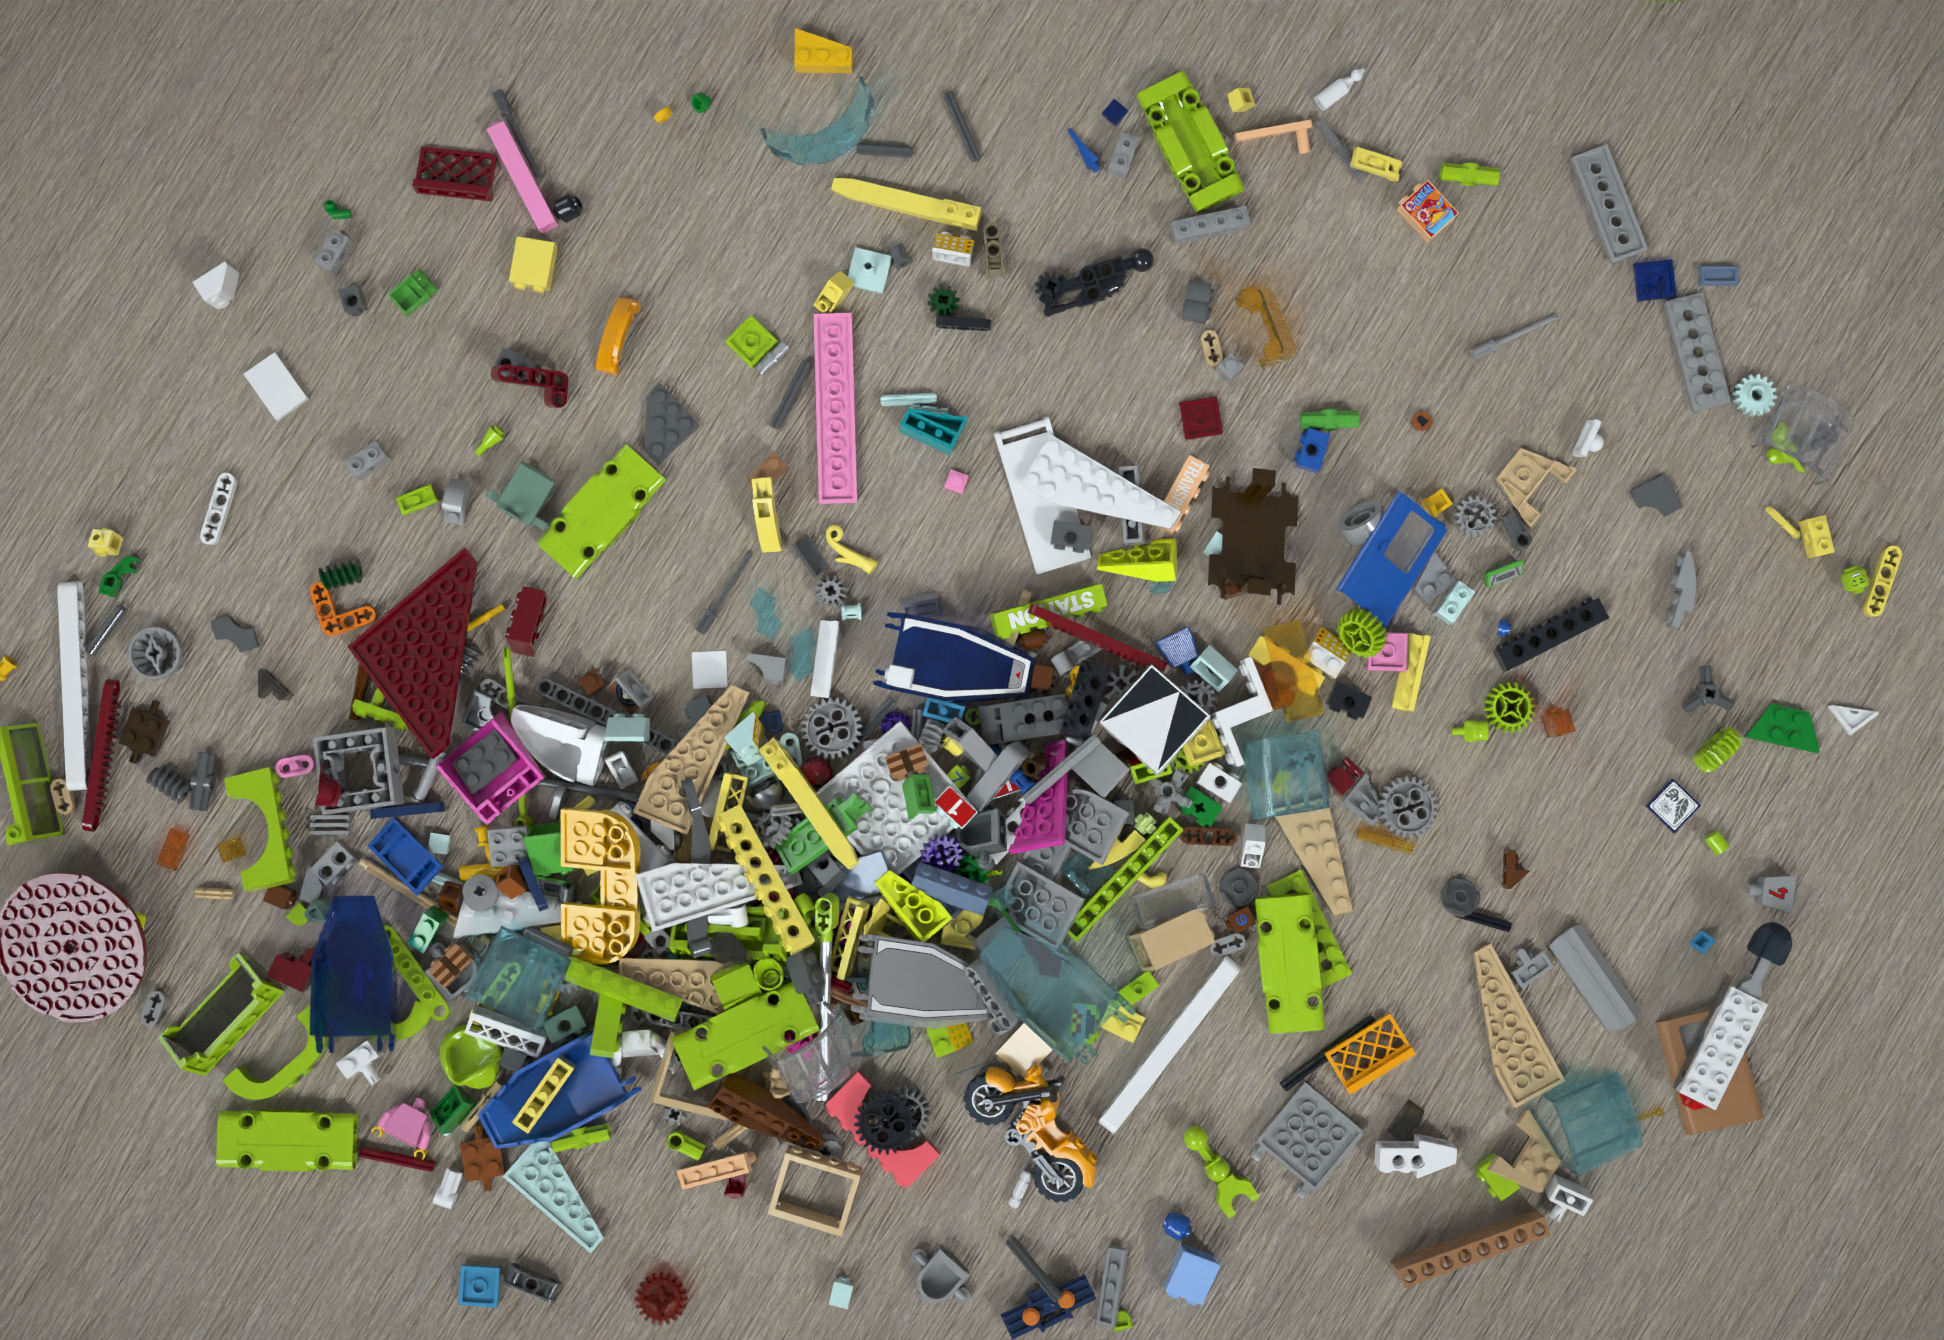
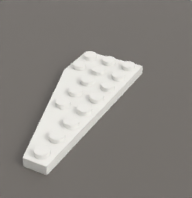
M1051 434L1020 483L1053 504L1172 529L1181 514L1177 509Z
M673 863L635 875L652 932L757 899L754 894L755 888L753 884L748 883L745 878L743 866L738 864ZM774 865L786 889L803 884L799 871L792 875L788 872L785 865ZM759 877L762 884L766 885L769 883L766 877Z

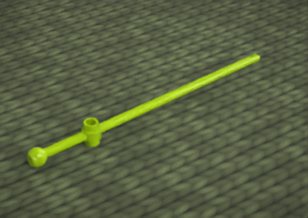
M504 647L503 659L509 717L512 726L511 716L513 708L516 706L511 650L509 647ZM523 794L518 799L520 816L516 819L515 826L527 825V828L534 824V820L531 816L527 815L526 796Z

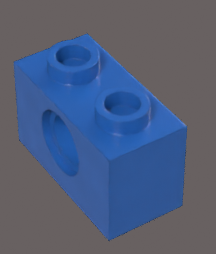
M1311 428L1302 432L1299 443L1302 444L1301 449L1296 451L1294 457L1295 467L1318 473L1321 469L1331 434ZM1307 446L1315 448L1314 455L1307 453Z

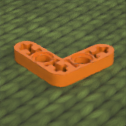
M320 582L314 583L310 588V594L322 631L326 635L336 636L372 624L377 620V611L369 606L338 615L330 590L325 589ZM318 587L324 588V591H322L321 594L323 598H327L328 600H323L318 603V600H322L320 594H316V591H318ZM324 604H328L331 608L330 612L326 615L321 612V607ZM366 611L372 612L370 620L368 618H361L359 621L358 616L365 615ZM348 616L354 617L355 620L354 624L350 627L345 624V619ZM330 623L334 625L340 623L343 629L341 630V627L337 626L333 628L332 632L331 630H328L327 627L330 626Z

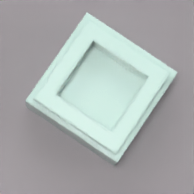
M430 833L428 850L432 853L447 855L451 835Z

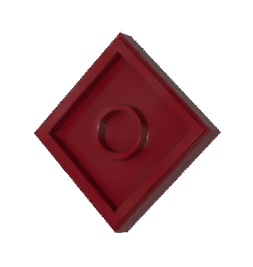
M1217 396L1179 402L1185 441L1223 435Z

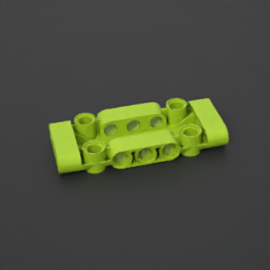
M1185 71L1168 77L1136 95L1148 118V124L1153 128V135L1176 179L1180 180L1182 190L1187 194L1196 214L1245 190L1234 168V161L1228 156V148L1207 107L1202 105L1199 93L1194 90ZM1192 97L1195 102L1190 104L1186 101V98ZM1158 114L1161 116V119L1158 121L1154 120L1152 115ZM1227 164L1230 169L1224 171L1220 165ZM1193 181L1196 184V186L1190 188L1187 186L1186 182Z
M625 444L610 461L604 464L603 469L595 473L563 508L560 517L553 520L550 528L541 536L536 544L569 574L578 579L591 563L599 558L600 553L606 551L641 512V508L650 502L651 497L666 482V479ZM611 466H617V472L614 475H609L608 471ZM640 491H645L646 493L643 500H637V494ZM564 522L566 528L564 531L559 532L557 526ZM588 548L594 549L592 557H587L585 554Z
M1311 893L1255 898L1257 930L1259 934L1258 950L1269 1033L1278 1034L1325 1029L1321 991V968ZM1308 919L1311 925L1304 928L1300 925V921ZM1268 922L1271 924L1272 929L1265 931L1262 929L1261 924ZM1310 996H1316L1319 999V1002L1317 1004H1311L1308 998ZM1277 999L1280 1002V1006L1273 1007L1269 1001Z
M791 981L775 990L708 1019V1021L672 1037L671 1040L691 1085L696 1090L769 1057L785 1047L820 1031L804 994L796 993ZM776 994L779 1001L776 1005L768 1003L769 995ZM698 1028H705L707 1030L706 1038L698 1039L696 1037ZM785 1031H794L795 1038L792 1041H787L784 1038ZM715 1064H721L724 1069L723 1073L720 1075L713 1074L712 1067Z
M285 1109L219 1112L217 1123V1167L258 1168V1170L313 1171L315 1169L325 1171L327 1169L355 1170L358 1146L357 1113H334L331 1111L320 1113L316 1110ZM247 1115L252 1117V1125L247 1122ZM324 1117L330 1119V1126L324 1124ZM245 1155L251 1157V1163L246 1162ZM323 1156H326L329 1159L328 1165H325L323 1163Z

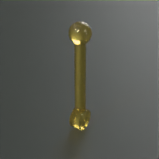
M1657 1108L1655 1112L1648 1113L1632 1119L1626 1118L1625 1124L1631 1125L1632 1122L1649 1118L1655 1115L1663 1116L1664 1111L1661 1108Z

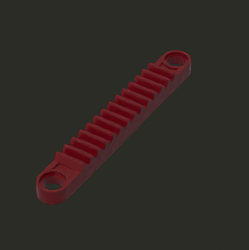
M1031 604L1027 613L1047 621V626L1054 627V629L1060 630V632L1088 642V644L1115 654L1136 665H1153L1156 669L1163 672L1167 666V662L1042 607Z
M106 679L103 686L82 819V829L84 831L95 832L97 830L101 808L106 807L102 801L107 799L104 793L108 792L105 785L109 784V781L106 778L111 775L107 770L112 769L108 763L113 761L110 758V755L114 754L111 747L115 746L112 740L117 737L113 732L118 730L114 725L119 723L116 720V717L120 716L117 709L121 708L118 704L120 681L116 679Z

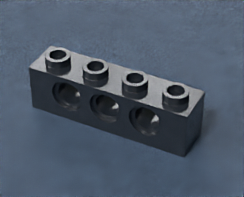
M1081 661L1060 734L1084 742L1090 737L1110 673L1109 668L1095 661Z

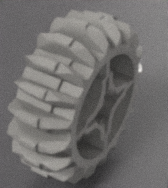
M898 1087L897 1092L898 1094L901 1093L900 1099L907 1097L916 1102L915 1104L913 1103L911 1111H916L918 1108L921 1109L922 1116L917 1124H912L917 1127V1130H911L912 1133L915 1132L917 1136H920L919 1128L923 1131L926 1130L923 1123L930 1124V1120L925 1117H931L932 1113L925 1110H929L931 1105H924L928 1099H920L923 1095L922 1092H919L917 1096L914 1095L916 1088L912 1089V1093H908L909 1088L905 1087V1092L902 1093L901 1088ZM891 1104L883 1106V1108H886L884 1109L886 1113H889ZM898 1112L892 1119L898 1117L901 1113ZM883 1118V1122L887 1121V1123H885V1124H886L887 1126H889V1122H890L892 1119L890 1118V1119H888V1120H885V1119ZM894 1123V1126H895L896 1129H898V1130L903 1129V1128H901V1127H898V1126L895 1125V1123Z

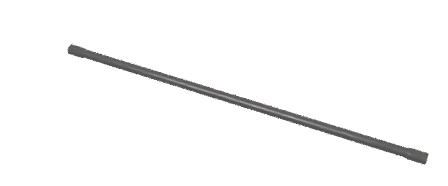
M398 753L400 765L426 768L430 760L429 758ZM546 777L535 785L554 789L562 785L567 787V791L634 802L638 801L641 794ZM744 810L747 818L751 821L759 822L757 818L763 817L761 812ZM789 816L792 819L790 821L792 823L795 820V817Z

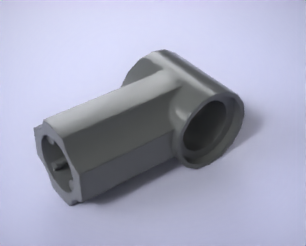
M1517 511L1501 518L1511 539L1512 547L1517 551L1526 549L1532 543V536L1526 531ZM1518 537L1525 539V545L1518 543Z

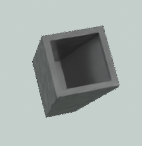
M993 912L965 936L979 955L988 961L996 974L1005 972L1009 968V964L1014 960L1017 961L1022 958L1023 952L1027 950L1007 919L997 912Z

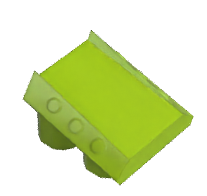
M748 959L710 976L725 1011L763 994L755 981V974Z

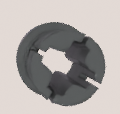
M903 244L890 248L889 251L895 262L894 266L896 269L904 268L912 263V257L908 256Z
M564 882L561 884L560 896L557 898L558 905L561 906L563 902L577 903L575 898L576 885L569 882L568 885V882Z

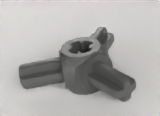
M1710 665L1700 666L1701 684L1698 685L1694 696L1681 704L1683 710L1689 713L1700 705L1710 704L1713 706L1716 704L1731 711L1735 701L1722 695L1721 690L1716 687V684H1713L1712 667ZM1707 690H1709L1710 694H1708L1709 697L1705 696Z

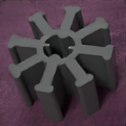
M1119 665L1117 667L1119 669V677H1117L1112 672V669H1110L1109 676L1113 682H1107L1106 686L1112 687L1113 690L1104 695L1106 699L1110 700L1111 696L1117 692L1119 701L1123 697V692L1126 693L1129 690L1128 688L1134 685V683H1129L1128 680L1136 676L1137 672L1131 670V673L1124 677L1125 665ZM1120 679L1122 683H1126V687L1122 688L1123 690H1119V687L1116 686V682L1118 683Z

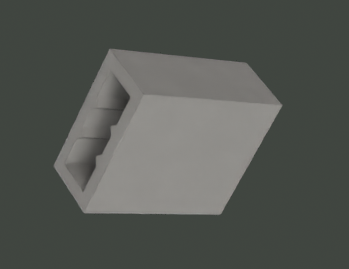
M954 717L942 730L970 761L985 772L998 758L982 738L957 717Z

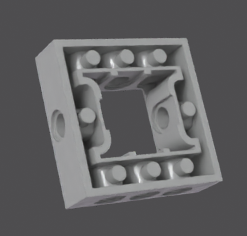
M395 727L313 738L318 785L320 768L322 763H324L325 775L337 780L341 787L338 805L336 807L321 806L322 815L404 804ZM373 750L370 755L375 775L373 776V781L375 785L381 788L348 791L343 754Z

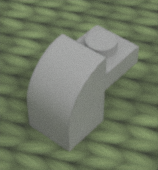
M451 478L442 503L444 522L464 525L465 505L470 499V481Z

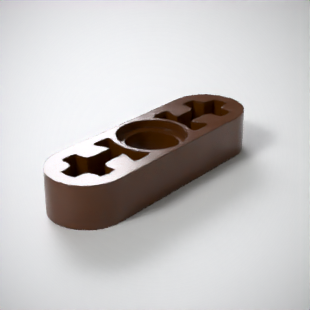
M1184 827L1183 832L1180 834V839L1186 844L1231 846L1236 841V834L1228 828ZM1187 830H1190L1192 834H1197V830H1200V842H1196V837H1191L1190 841H1187V838L1183 835L1187 833ZM1205 831L1213 833V839L1210 842L1203 840L1202 835ZM1216 831H1219L1218 835H1225L1226 832H1229L1232 839H1229L1228 843H1225V839H1218L1219 843H1216Z

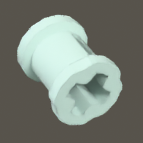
M861 603L857 605H841L842 621L852 618L862 620Z

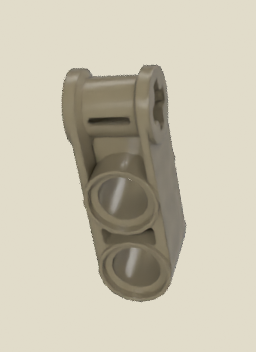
M988 222L984 226L983 233L986 279L995 276L1005 278L1001 229L998 223ZM989 229H995L997 231V234L995 236H990L987 234V231ZM995 247L999 252L996 255H992L988 250Z

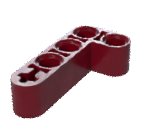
M496 365L491 369V377L495 382L544 388V403L549 408H562L567 403L569 380L564 372L513 365ZM520 371L523 373L522 380L518 378V374ZM501 372L509 373V376H503ZM538 373L541 375L540 383L536 379ZM556 376H558L559 378L558 385L555 383L554 380ZM554 395L558 398L556 404L553 402Z

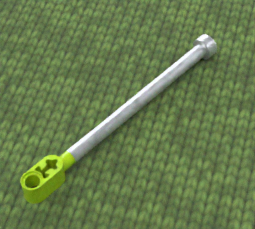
M827 893L819 898L815 905V928L821 933L820 969L826 984L821 988L824 1001L819 1004L818 1027L820 1031H818L817 1078L816 1085L812 1087V1098L820 1101L829 1100L832 1096V1087L828 1085L832 932L839 923V898L834 893ZM825 900L829 902L830 907L825 904Z

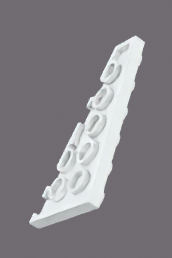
M483 890L479 891V896L483 895ZM499 890L497 903L485 912H477L467 906L463 897L453 937L455 939L469 935L477 936L484 933L521 930L529 926L536 928L550 924L558 925L561 924V906L557 904L558 897L543 895L549 908L539 912L531 892H524L522 895L510 899Z

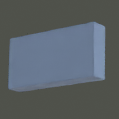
M1699 266V286L1739 285V266Z

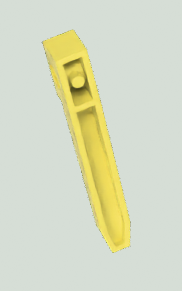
M834 178L831 187L833 192L850 200L977 232L982 217L981 207L948 199L931 198L856 179Z
M772 738L759 749L760 753L778 779L784 783L832 854L845 867L851 870L860 863L852 844L784 745L775 738Z

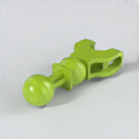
M1191 1126L1185 1131L1184 1143L1189 1149L1198 1151L1204 1159L1202 1164L1206 1169V1174L1217 1185L1216 1201L1229 1219L1236 1215L1232 1206V1199L1236 1195L1245 1194L1253 1202L1260 1198L1246 1177L1234 1175L1230 1171L1228 1162L1221 1158L1218 1152L1215 1154L1207 1145L1208 1134L1201 1126Z

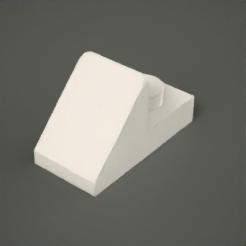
M620 751L605 758L606 764L621 789L639 781L630 764L627 753Z

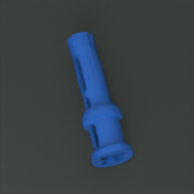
M998 744L990 747L997 756L1003 751ZM1019 768L1010 777V781L1020 788L1022 795L1036 784L1034 781L1031 782L1023 773V770Z

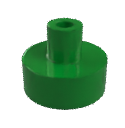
M702 92L694 94L691 98L694 110L697 113L707 111L711 98Z

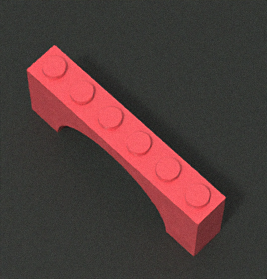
M860 1070L826 1102L825 1106L827 1107L826 1111L832 1117L836 1116L840 1120L839 1124L844 1130H850L854 1134L853 1138L859 1145L862 1143L865 1145L866 1140L859 1141L862 1134L855 1133L860 1127L854 1126V1123L859 1121L855 1118V1114H861L857 1108L863 1107L862 1101L868 1089L872 1086V1082ZM927 1138L920 1144L904 1147L903 1150L897 1147V1153L890 1149L889 1155L886 1154L885 1150L878 1154V1148L871 1152L872 1145L867 1146L868 1149L866 1150L873 1159L876 1157L881 1162L880 1166L887 1173L890 1171L895 1176L894 1180L901 1187L904 1185L906 1188L940 1156V1151Z

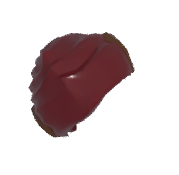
M812 757L801 765L805 777L811 785H816L817 789L822 788L833 778L832 767L823 758Z

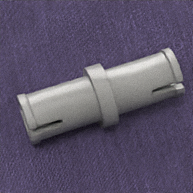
M781 341L771 353L768 352L766 354L767 357L755 368L765 376L775 364H779L778 361L791 349Z

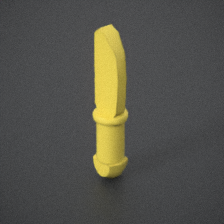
M1766 507L1765 511L1792 538L1797 539L1800 537V532L1788 520L1786 521L1772 507Z

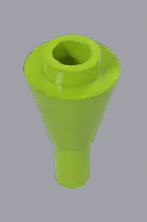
M490 425L482 443L474 452L481 456L487 448L505 439L503 429L498 425L495 427Z

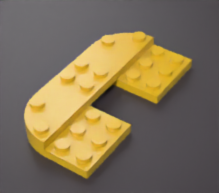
M562 808L561 866L601 870V906L569 902L561 904V942L573 947L572 955L569 957L561 955V960L572 961V958L575 957L592 964H609L627 954L636 944L640 933V890L635 876L640 874L639 838L630 822L614 811L606 809L596 811Z

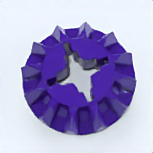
M895 711L884 717L881 724L883 735L893 728L891 720L895 723L903 721V725L911 733L912 724L906 714Z

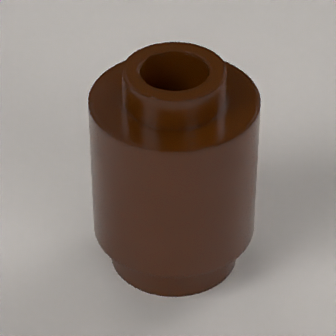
M1032 629L1030 632L1021 634L1022 636L1018 637L1020 647H1024L1025 651L1043 647V644H1047L1044 629Z

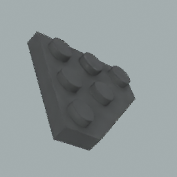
M662 384L647 396L645 451L659 465L700 427Z

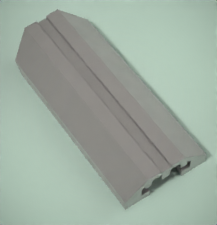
M1581 924L1570 928L1549 945L1551 952L1606 1030H1622L1628 1024L1637 1020L1638 1006Z

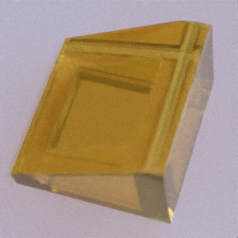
M240 838L231 839L217 845L223 863L246 855Z

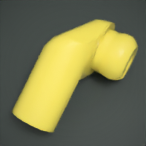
M1159 872L1156 876L1150 877L1143 873L1137 880L1150 888H1155L1166 883L1167 875Z

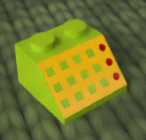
M967 1023L939 1029L926 1028L937 1058L973 1043Z

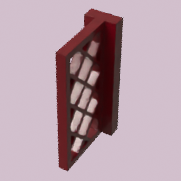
M421 146L416 179H413L412 186L417 194L492 202V186L497 155ZM425 153H433L436 158L427 163L425 161ZM447 155H451L455 160L446 165L442 159ZM470 157L474 162L465 167L460 161ZM485 159L492 160L491 165L486 169H483L479 164ZM440 161L444 168L435 173L431 166ZM459 163L463 170L454 175L450 168ZM477 165L482 172L473 177L469 170ZM427 169L433 173L428 179L421 178L422 173ZM448 171L452 177L447 181H442L439 176ZM467 173L471 179L466 183H460L458 178ZM486 175L488 184L479 185L477 180Z

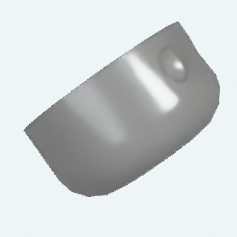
M1370 500L1346 512L1338 524L1345 539L1352 545L1363 546L1372 531L1377 527L1384 514V507L1379 501Z

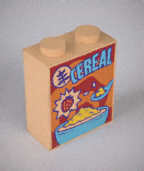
M1429 180L1424 184L1422 182L1417 184L1412 189L1414 193L1410 197L1405 195L1398 202L1400 206L1397 209L1427 243L1459 214Z

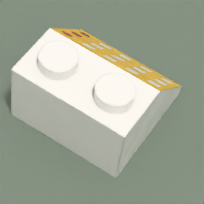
M948 232L937 233L932 249L933 260L970 267L974 240L965 235L954 237L952 236L953 234Z
M1320 627L1301 658L1310 666L1321 670L1330 679H1336L1345 665L1351 650H1346L1347 647L1345 644H1341V639Z

